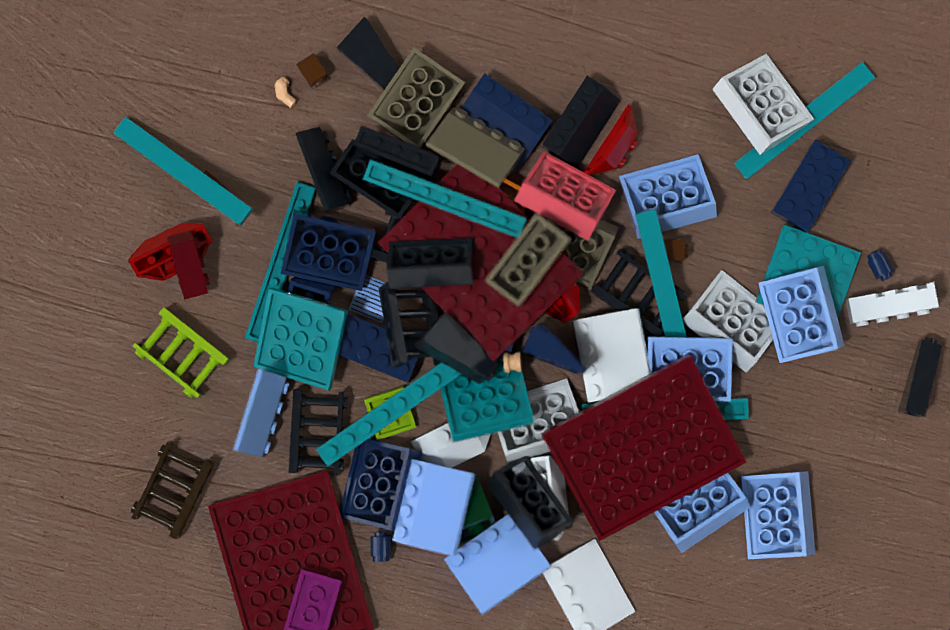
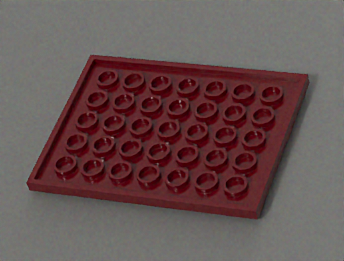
M459 164L436 184L526 218L523 230L531 221L499 187ZM421 201L378 242L388 253L389 242L472 238L474 261L473 285L421 288L486 350L493 362L583 275L576 265L562 252L525 303L519 307L485 281L517 238Z
M690 354L683 356L541 433L599 542L747 463Z
M328 471L208 506L243 630H284L301 569L342 580L328 630H374Z

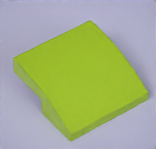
M399 386L364 398L368 413L403 390L404 387ZM411 410L375 434L376 439L380 440L416 428Z

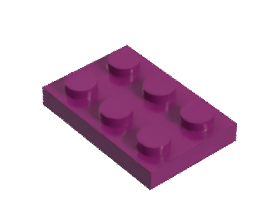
M301 569L284 630H328L342 580Z

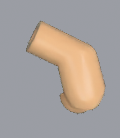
M281 77L275 82L276 97L292 108L297 100L288 94V79Z

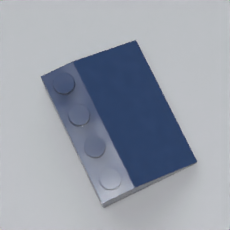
M485 73L461 108L470 117L482 120L489 128L501 131L503 136L510 140L518 141L525 148L513 170L516 174L553 121Z
M294 209L281 274L362 291L376 233L375 227Z
M537 325L536 328L532 327L522 354L577 375L584 373L585 369L553 334L548 333L549 328Z
M367 439L357 446L354 450L341 504V517L395 531L412 459L420 461L422 451Z

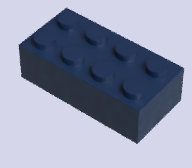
M814 140L770 213L798 230L808 233L851 160Z
M347 314L339 356L409 383L418 358H408V361L400 368H392L385 328ZM404 338L407 350L417 349L414 346L417 341Z

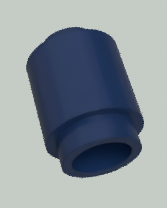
M882 249L867 256L869 260L867 263L876 280L881 279V281H885L893 276L892 272L895 270L887 254L883 253Z
M374 532V536H370V551L373 562L389 561V556H391V536H387V532Z

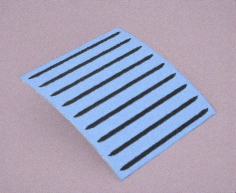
M365 275L362 291L356 290L349 310L382 323L384 318L378 289L385 282Z

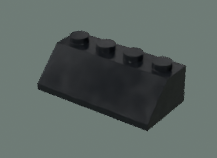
M586 76L542 144V148L577 169L621 100L605 86Z
M320 127L296 132V137L325 213L330 214L349 207L348 201L352 199L348 188L343 189L341 181L330 174L337 159L334 151H329L327 143L330 142L327 132H322Z
M352 139L330 174L397 219H400L413 198L363 180L370 160L396 170L399 169L378 155L354 146L355 140Z
M472 238L389 242L386 268L389 288L473 285L474 261Z
M527 456L494 471L487 483L534 550L551 542L574 522Z

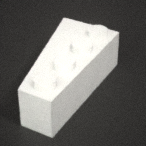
M934 282L923 286H912L901 290H891L879 294L875 293L846 299L850 324L856 323V327L869 325L868 321L875 319L877 323L887 322L889 317L897 316V319L908 318L909 313L917 312L918 316L930 314V309L939 307Z

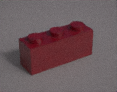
M191 231L167 237L184 300L207 294V285H210L208 274H203L202 271L205 263L203 256H198L197 250L201 249L198 237L193 238Z

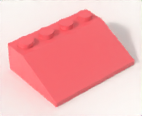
M543 151L523 182L514 201L535 211L542 217L548 218L559 226L572 231L579 237L589 240L616 190Z

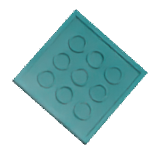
M782 225L763 281L824 266L838 318L861 253L790 226ZM759 290L755 303L764 306L761 291Z
M273 287L269 288L253 367L324 390H331L348 310Z
M501 355L496 360L499 365L494 370L496 374L491 380H484L478 384L461 374L441 388L453 443L535 423L523 374L516 370L505 373L504 355Z

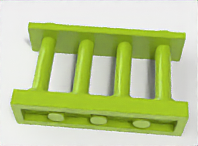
M163 307L158 313L162 316V322L142 347L134 343L133 347L136 349L134 353L143 360L148 358L185 388L183 392L193 399L194 396L200 398L202 395L196 390L216 365L222 364L226 366L230 359ZM173 325L178 329V335L157 360L148 351L167 327ZM190 338L195 342L193 344L194 348L178 368L172 372L164 364L183 340ZM206 351L211 355L210 361L191 385L187 384L180 377L200 352Z

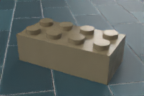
M536 213L485 281L517 306L521 307L571 242V239Z

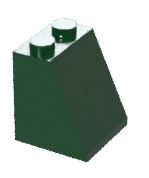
M474 473L475 476L459 539L460 546L468 543L495 524L476 473Z

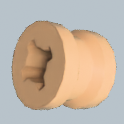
M517 351L515 354L504 352L505 373H510L514 370L522 372L521 351Z

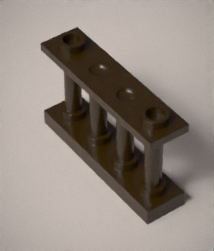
M167 442L166 446H161L157 455L160 459L139 502L135 501L130 512L133 513L131 518L134 520L138 519L139 515H142L168 527V530L171 531L169 536L179 539L214 463L205 460L204 463L200 462L198 464L171 451L173 444ZM166 459H171L194 470L195 474L198 475L195 482H188L162 470ZM160 477L185 489L186 493H189L186 501H179L154 489L153 486L157 478ZM148 496L176 508L180 512L177 520H170L145 508L144 505Z

